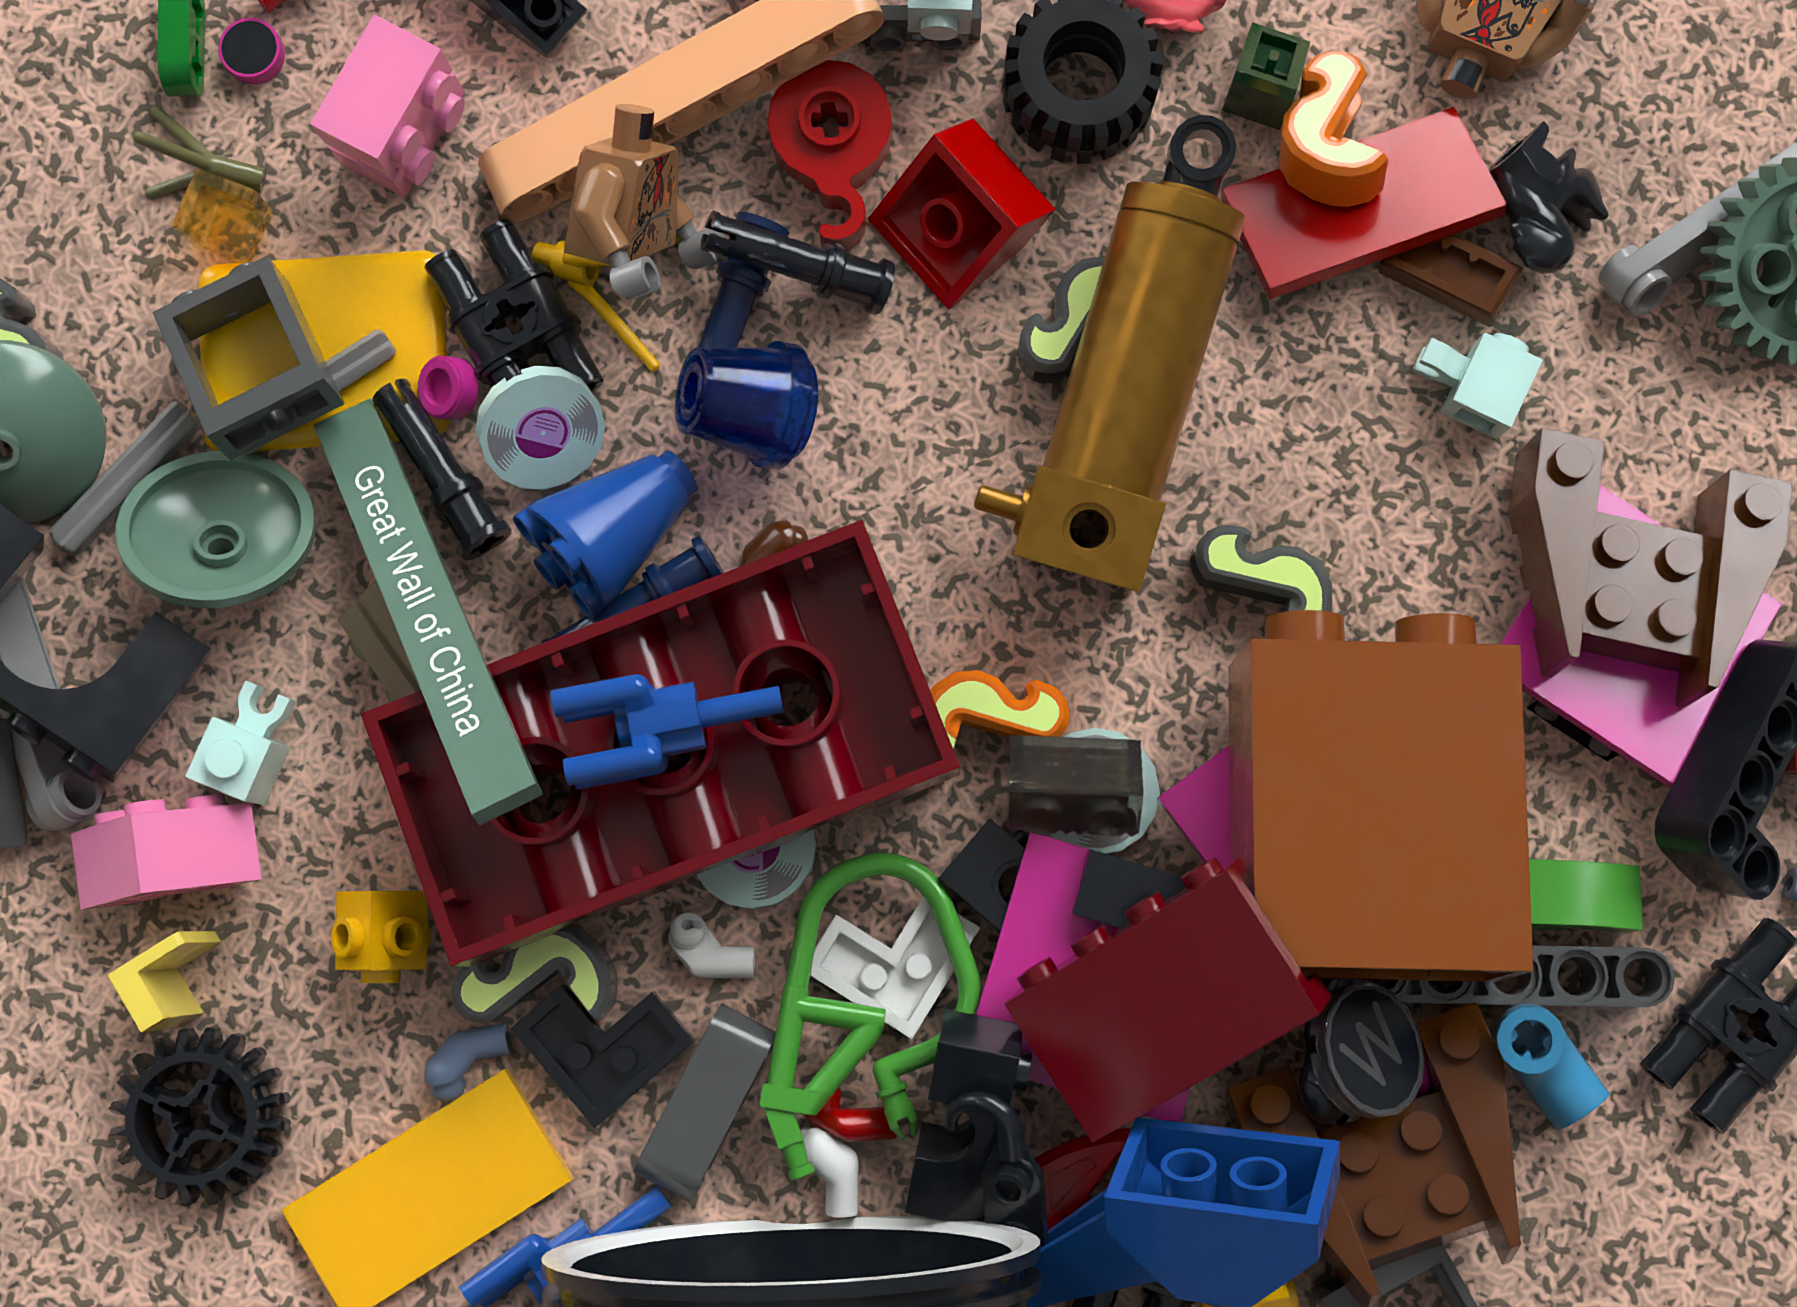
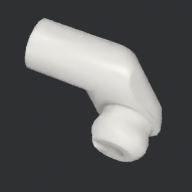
M682 913L672 921L668 934L669 944L672 951L692 975L698 978L754 979L755 947L721 946L705 925L702 917L695 913Z
M816 1126L802 1128L801 1132L804 1138L808 1162L812 1161L815 1169L814 1172L826 1181L825 1214L839 1218L856 1216L858 1214L859 1169L856 1152L844 1141Z

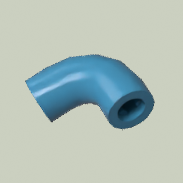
M1519 1004L1509 1008L1499 1018L1494 1030L1496 1047L1503 1060L1555 1130L1566 1128L1579 1121L1607 1099L1610 1092L1566 1034L1561 1022L1549 1010L1536 1004Z

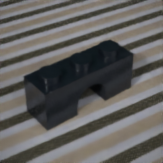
M945 1009L933 1065L928 1100L950 1104L953 1099L963 1093L980 1091L996 1095L1010 1105L1013 1090L1026 1091L1032 1062V1052L1021 1050L1022 1032L1018 1025L1014 1022ZM1012 1108L1019 1116L1020 1109ZM969 1111L966 1114L970 1119L957 1125V1128L952 1131L947 1130L942 1125L922 1122L905 1213L947 1222L985 1221L982 1173L997 1140L996 1129L992 1120L979 1112Z

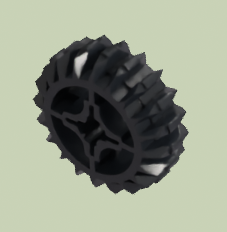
M219 1027L205 1028L200 1038L194 1028H185L178 1031L176 1043L167 1036L154 1040L153 1052L155 1057L148 1053L135 1055L132 1062L140 1076L123 1075L116 1082L121 1090L130 1095L129 1099L113 1101L108 1108L116 1115H125V1125L111 1129L108 1136L113 1140L128 1139L130 1148L122 1151L117 1161L122 1165L137 1160L141 1163L140 1168L135 1173L134 1183L143 1185L157 1177L155 1185L156 1198L161 1200L169 1198L177 1190L178 1199L182 1206L195 1204L201 1194L208 1205H213L223 1201L225 1189L233 1196L246 1192L248 1190L247 1176L258 1180L268 1174L267 1164L260 1155L276 1157L281 1155L284 1149L279 1141L269 1137V1133L288 1130L291 1124L290 1120L286 1117L273 1116V1107L290 1102L291 1096L288 1092L270 1094L268 1085L278 1081L282 1076V1071L278 1067L261 1073L258 1071L257 1067L261 1065L267 1055L264 1048H253L242 1057L241 1055L246 1045L245 1035L241 1033L231 1034L223 1043V1035ZM189 1062H203L212 1065L207 1077L198 1079L190 1093L181 1089L172 1091L163 1087L166 1080L177 1069ZM234 1082L239 1087L244 1098L247 1120L234 1113L230 1106L229 1096ZM204 1103L208 1110L202 1114H210L209 1123L212 1125L197 1129L192 1123L197 1118H190L191 1108L189 1107ZM155 1113L164 1118L169 1126L170 1137L166 1148L163 1146L156 1130ZM208 1140H214L220 1144L231 1141L239 1145L234 1154L215 1169H200L188 1166L193 1155L202 1152Z

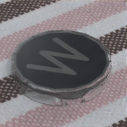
M1372 982L1336 988L1330 993L1332 996L1320 1015L1311 1019L1309 1036L1316 1035L1315 1044L1317 1053L1310 1054L1313 1072L1325 1095L1343 1113L1354 1117L1364 1116L1369 1119L1397 1115L1414 1101L1423 1080L1425 1056L1420 1031L1408 1007L1391 990Z

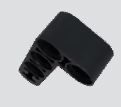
M1755 640L1749 643L1737 662L1658 812L1654 830L1657 845L1671 862L1701 890L1752 900H1763L1772 893L1777 885L1780 876L1779 855L1774 846L1756 828V825L1797 748L1796 642Z

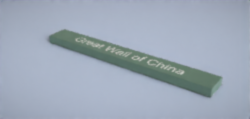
M367 399L314 424L318 438L471 815L480 826L543 795L389 434L372 399Z

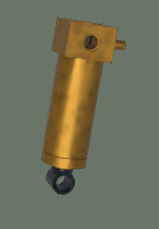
M1198 115L1191 117L1177 127L1167 149V165L1162 181L1158 182V184L1132 181L1126 185L1120 205L1121 211L1117 215L1043 466L1038 467L1033 486L1027 484L1023 496L982 485L978 489L974 502L976 510L1016 521L1012 534L1018 535L1012 555L1140 592L1167 504L1161 502V497L1237 250L1236 244L1239 243L1246 220L1244 213L1220 202L1221 200L1218 197L1224 177L1235 158L1236 142L1233 132L1226 123L1214 116ZM1196 138L1206 139L1216 147L1218 162L1206 169L1195 168L1186 161L1183 154V146L1188 141ZM1084 510L1097 513L1103 519L1105 525V535L1101 542L1090 548H1083L1077 545L1069 532L1073 517Z

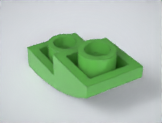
M1529 859L1531 922L1533 929L1560 931L1569 928H1581L1619 933L1643 930L1640 866L1590 861Z

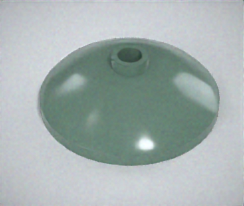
M0 340V440L7 442L13 450V453L8 456H0V505L28 524L41 522L63 513L72 507L92 486L101 469L106 449L105 418L99 401L86 380L71 365L53 353L34 345L11 340Z
M208 451L181 457L148 474L126 497L116 522L118 551L124 567L134 581L143 589L162 600L194 608H221L239 605L274 591L289 580L302 566L312 548L315 537V516L308 492L296 476L283 466L255 454H247L230 461L221 451Z

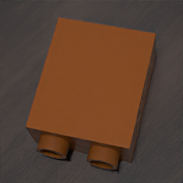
M1294 610L1267 616L1264 619L1265 639L1251 638L1228 666L1231 861L1240 856L1247 869L1241 874L1242 880L1304 976L1307 978L1317 972L1321 979L1498 982L1533 972L1520 645L1476 644L1475 619L1460 614L1431 613L1401 618L1395 622V642L1345 641L1344 616L1335 612Z

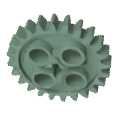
M1784 157L1781 164H1763L1759 166V178H1741L1737 181L1743 199L1722 198L1720 200V204L1729 217L1726 222L1709 221L1707 227L1719 236L1717 245H1708L1700 249L1701 254L1715 259V267L1701 273L1699 280L1716 282L1717 290L1710 294L1704 300L1705 306L1725 308L1715 322L1717 328L1736 329L1731 340L1734 346L1751 347V356L1773 358V362L1795 364L1797 361V227L1794 217L1797 209V157ZM1762 257L1764 263L1763 273L1758 280L1756 273L1757 264Z

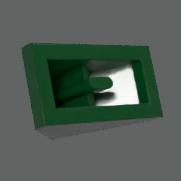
M1252 22L1221 111L1280 130L1284 114L1291 107L1296 95L1310 41Z

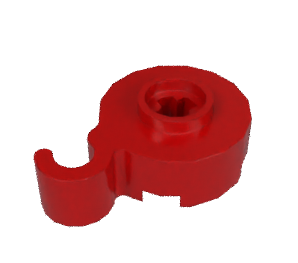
M826 60L778 87L770 100L767 126L778 165L792 179L803 184L804 188L816 193L825 208L843 210L849 214L848 221L842 225L823 224L819 228L822 248L827 243L832 244L836 242L844 245L847 251L859 244L865 234L866 209L863 198L856 189L865 184V180L878 171L890 153L893 131L892 113L886 92L870 73L850 62ZM828 117H835L839 123L847 125V127H838L839 135L832 138L825 137L823 128L815 126L817 123H822V119Z

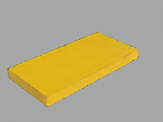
M505 1068L287 1205L281 1211L337 1307H373L569 1183L574 1177L508 1068Z

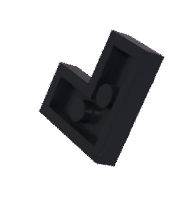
M560 985L511 1028L594 1128L599 1126L696 1041L655 991L646 996L610 1029L604 1032L567 987Z

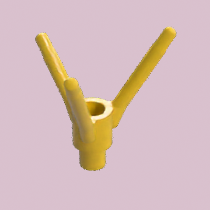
M676 233L675 243H679L681 238ZM564 240L556 245L542 241L537 242L532 251L535 262L537 264L542 263L550 268L554 277L568 280L569 286L586 299L651 372L659 370L660 363L594 289V282L599 276L601 266L612 265L564 253Z

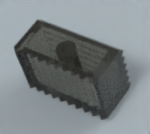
M1010 735L1007 769V828L1013 833L1022 829L1026 833L1031 832L1040 835L1054 834L1061 830L1066 835L1072 831L1078 835L1087 831L1092 836L1097 834L1103 837H1119L1124 833L1131 837L1139 833L1144 797L1141 740Z

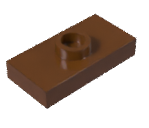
M1453 234L1381 260L1379 263V273L1491 327L1522 278L1523 267Z

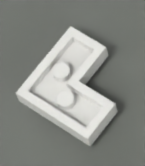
M923 896L892 948L836 914L815 948L811 976L856 1004L885 1008L884 1022L913 1039L954 972L932 909ZM958 914L968 944L970 945L980 927Z

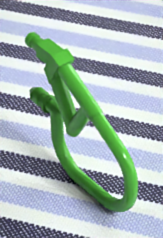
M870 853L837 864L821 875L811 886L799 909L786 985H784L768 1078L767 1082H763L759 1107H764L778 1149L789 1167L787 1173L790 1180L801 1178L815 1171L812 1161L808 1162L804 1138L795 1113L816 1116L880 1038L884 1027L885 1008L809 996L810 989H808L820 919L827 903L840 889L855 881L879 875L896 877L916 887L926 898L932 909L955 971L958 983V1000L955 1011L974 1015L977 1013L981 999L979 972L951 896L944 884L931 870L906 856L893 853ZM804 1022L850 1029L851 1032L804 1089L793 1087ZM940 1032L930 1040L883 1057L873 1065V1074L879 1091L875 1092L877 1099L881 1098L890 1130L901 1139H906L897 1121L907 1117L910 1133L913 1136L916 1134L918 1118L912 1101L909 1100L905 1090L908 1087L906 1081L901 1082L899 1076L934 1063Z

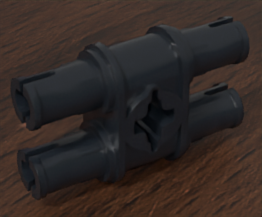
M510 219L500 220L490 225L479 235V239L504 281L501 287L488 294L481 293L457 251L454 249L437 254L425 264L424 268L449 311L446 316L447 328L449 332L457 334L476 367L474 372L478 380L482 381L483 384H491L493 387L504 378L508 381L514 376L521 375L520 370L525 369L524 365L527 359L539 353L546 354L553 367H560L580 377L591 392L602 385L604 379L579 337L582 329L580 318L575 314H571L552 281L553 272L544 264H537ZM515 313L521 320L524 328L516 334H512L504 320L507 315Z
M1763 918L1730 959L1722 957L1720 960L1716 959L1710 965L1713 971L1684 1005L1678 1003L1673 1009L1675 1013L1672 1015L1675 1023L1639 1064L1655 1081L1665 1088L1672 1090L1707 1048L1716 1049L1724 1056L1722 1061L1726 1067L1690 1108L1694 1115L1703 1123L1720 1134H1724L1758 1092L1767 1094L1768 1091L1772 1092L1776 1089L1778 1085L1775 1080L1797 1055V983L1781 1002L1774 1001L1765 994V988L1762 985L1781 960L1796 945L1797 939L1781 924L1770 918ZM1734 1013L1752 1014L1747 1024L1754 1032L1753 1036L1755 1038L1737 1036L1742 1026L1735 1019L1736 1015Z

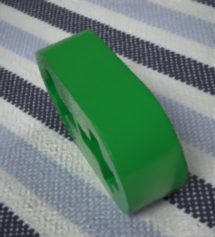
M158 0V72L162 88L169 97L200 96L203 94L205 63L204 0Z

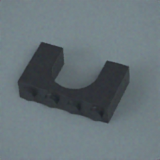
M1 505L0 604L44 549V534ZM155 611L117 662L98 679L79 687L50 689L31 684L11 672L0 659V708L10 714L5 723L12 730L34 744L39 745L42 739L46 738L64 750L66 754L61 759L62 762L82 777L95 782L101 775L113 783L203 665L210 648Z

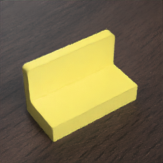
M178 931L107 975L141 1033L182 1027L203 1014L202 1009L178 969L221 943L215 931Z

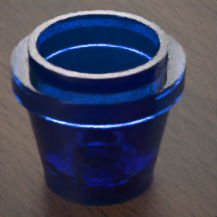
M774 341L767 347L755 348L696 347L687 355L679 374L675 394L676 423L681 433L745 455L756 467L780 470L786 467L792 459L796 458L803 451L810 438L818 406V380L813 364L809 361L803 347L798 344Z

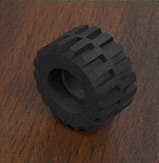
M1039 0L1034 5L1033 17L1024 12L1016 23L1015 35H1010L1008 40L1002 88H1004L1003 103L1006 113H1013L1011 125L1018 136L1025 131L1029 133L1028 146L1039 153L1044 144L1052 147L1051 159L1064 162L1066 152L1077 153V164H1088L1091 162L1093 152L1100 151L1103 160L1116 155L1119 143H1122L1126 148L1129 147L1137 139L1139 128L1145 129L1151 117L1162 79L1160 75L1163 68L1162 52H1156L1159 38L1154 27L1143 30L1146 15L1137 6L1128 13L1123 9L1125 0H1057L1054 4L1050 0ZM1073 52L1089 53L1099 57L1109 65L1115 74L1118 85L1103 97L1093 100H1076L1057 91L1049 82L1045 69L1052 61L1062 55Z

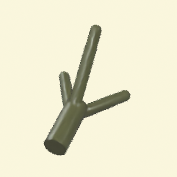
M153 106L150 109V115L187 149L143 132H136L133 136L134 142L200 168L199 170L148 187L145 190V195L148 199H155L209 180L257 192H262L267 168L214 155L159 106Z

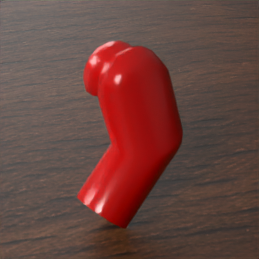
M838 1088L816 1116L805 1114L810 1125L821 1128L845 1142L892 1140L897 1137L889 1128L884 1114V1107L855 1109L840 1107L842 1097L840 1088Z

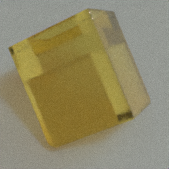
M196 168L173 220V227L194 247L243 264L253 262L274 211L255 190Z

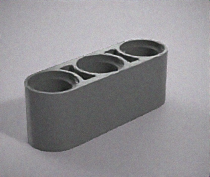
M722 1003L701 1038L645 1145L633 1173L691 1203L705 1179V1173L710 1169L729 1133L737 1112L742 1108L765 1063L764 1060L767 1054H770L773 1048L776 1031Z

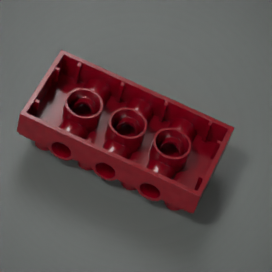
M863 520L487 664L538 783L548 776H565L563 759L621 748L614 714L564 723L563 717H555L551 701V690L639 674L644 676L654 688L694 681L699 701L779 686L780 688L785 684L795 682L806 684L818 693L815 711L800 724L792 726L777 725L770 721L768 716L704 728L706 749L694 751L688 763L674 773L658 774L576 790L575 785L570 786L571 797L568 806L559 816L551 821L537 823L531 814L529 801L479 826L471 815L421 690L361 713L451 967L469 968L551 936L554 932L574 922L612 908L630 905L676 887L684 880L737 859L755 856L801 838L804 834L822 825L853 813L871 808L875 809L960 775V764Z

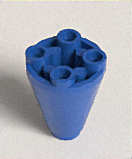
M666 450L658 457L648 455L533 501L514 515L513 521L522 536L540 551L541 555L534 559V564L546 582L555 590H558L565 584L569 588V593L579 609L587 617L593 619L617 599L688 507L689 497L697 491L698 487L692 473L684 462L673 452Z

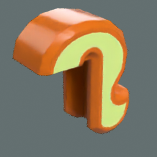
M1326 51L1318 54L1309 61L1302 71L1299 100L1295 101L1284 114L1278 166L1287 183L1310 199L1331 206L1349 207L1370 202L1383 190L1389 159L1381 151L1348 138H1343L1362 105V99L1358 90L1367 76V72L1360 60L1353 54L1345 51Z
M980 670L953 672L935 684L930 690L953 749L961 724L1040 748H1045L1061 737L1069 724L1070 711L1068 702L1061 691L1053 685L1039 680L1028 681L1023 690L1025 699L1022 700L1015 699L1013 694L997 677Z

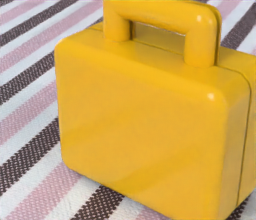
M418 250L272 260L289 282L325 361L378 329L386 334L395 347L396 353L392 358L340 391L345 403L344 405L268 442L256 451L322 447L314 424L367 399H372L374 394L384 385L391 383L401 402L406 404L405 399L395 385V380L407 379L419 400L418 380L424 365L433 357L447 356L445 304L424 268L425 264L436 256L434 253ZM246 262L209 266L200 275L198 289L228 275L236 266ZM272 302L200 337L201 366L218 404L224 403L300 365ZM375 406L391 441L399 442L379 407ZM429 416L440 435H442L448 428L450 420L436 419ZM203 429V438L206 445L213 451H220L206 436Z

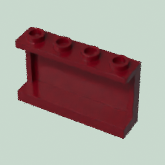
M1240 856L1224 866L1220 865L1216 857L1207 860L1180 878L1186 889L1166 901L1159 891L1149 895L1124 912L1130 922L1110 934L1106 926L1102 924L1070 945L1075 953L1073 957L1058 966L1054 964L1051 957H1047L1016 978L1022 988L1004 1005L1092 1143L1320 1015L1332 995L1317 972L1307 978L1304 976L1241 877V874L1247 867Z

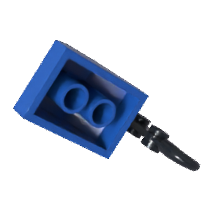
M977 1091L963 1093L956 1097L945 1111L944 1126L950 1131L957 1128L959 1117L969 1111L986 1115L995 1125L997 1140L982 1173L985 1223L1019 1228L1036 1235L1040 1239L1041 1259L1034 1266L1042 1273V1289L1036 1295L1026 1300L1027 1307H1045L1159 1281L1179 1300L1206 1303L1214 1307H1252L1319 1260L1340 1178V1141L1137 1117L1134 1120L1108 1188L1048 1230L1044 1174L1039 1164L1034 1160L1024 1140L1019 1116L1012 1107L996 1095Z

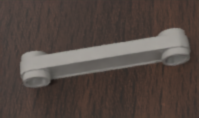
M1797 142L1765 164H1781L1784 157H1797ZM1759 168L1744 178H1759ZM1738 182L1641 248L1630 245L1615 253L1605 263L1599 274L1598 280L1604 287L1605 293L1621 309L1629 311L1635 316L1644 315L1654 309L1666 297L1673 283L1710 259L1701 254L1700 249L1708 245H1717L1719 236L1713 233L1707 227L1709 221L1726 222L1729 217L1720 204L1722 198L1743 199Z
M22 576L0 604V659L11 672L26 682L44 688L60 689ZM0 708L2 717L8 718L10 714ZM10 728L14 753L28 792L26 807L31 820L43 830L56 832L58 830L65 831L89 819L99 808L102 799L101 789L97 780L92 782L64 764L61 759L66 752L46 738H43L39 745Z

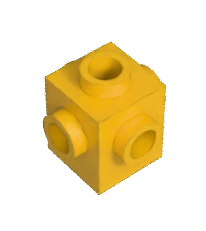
M336 891V921L331 932V944L335 953V970H361L360 983H400L401 970L427 969V950L431 942V930L427 922L428 902L424 891Z

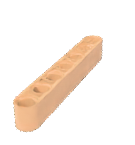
M759 0L485 150L479 157L478 166L502 219H510L512 223L527 221L572 198L580 153L584 146L612 138L616 105L633 104L653 109L655 113L652 141L670 145L867 39L882 26L885 20L884 13L877 0Z

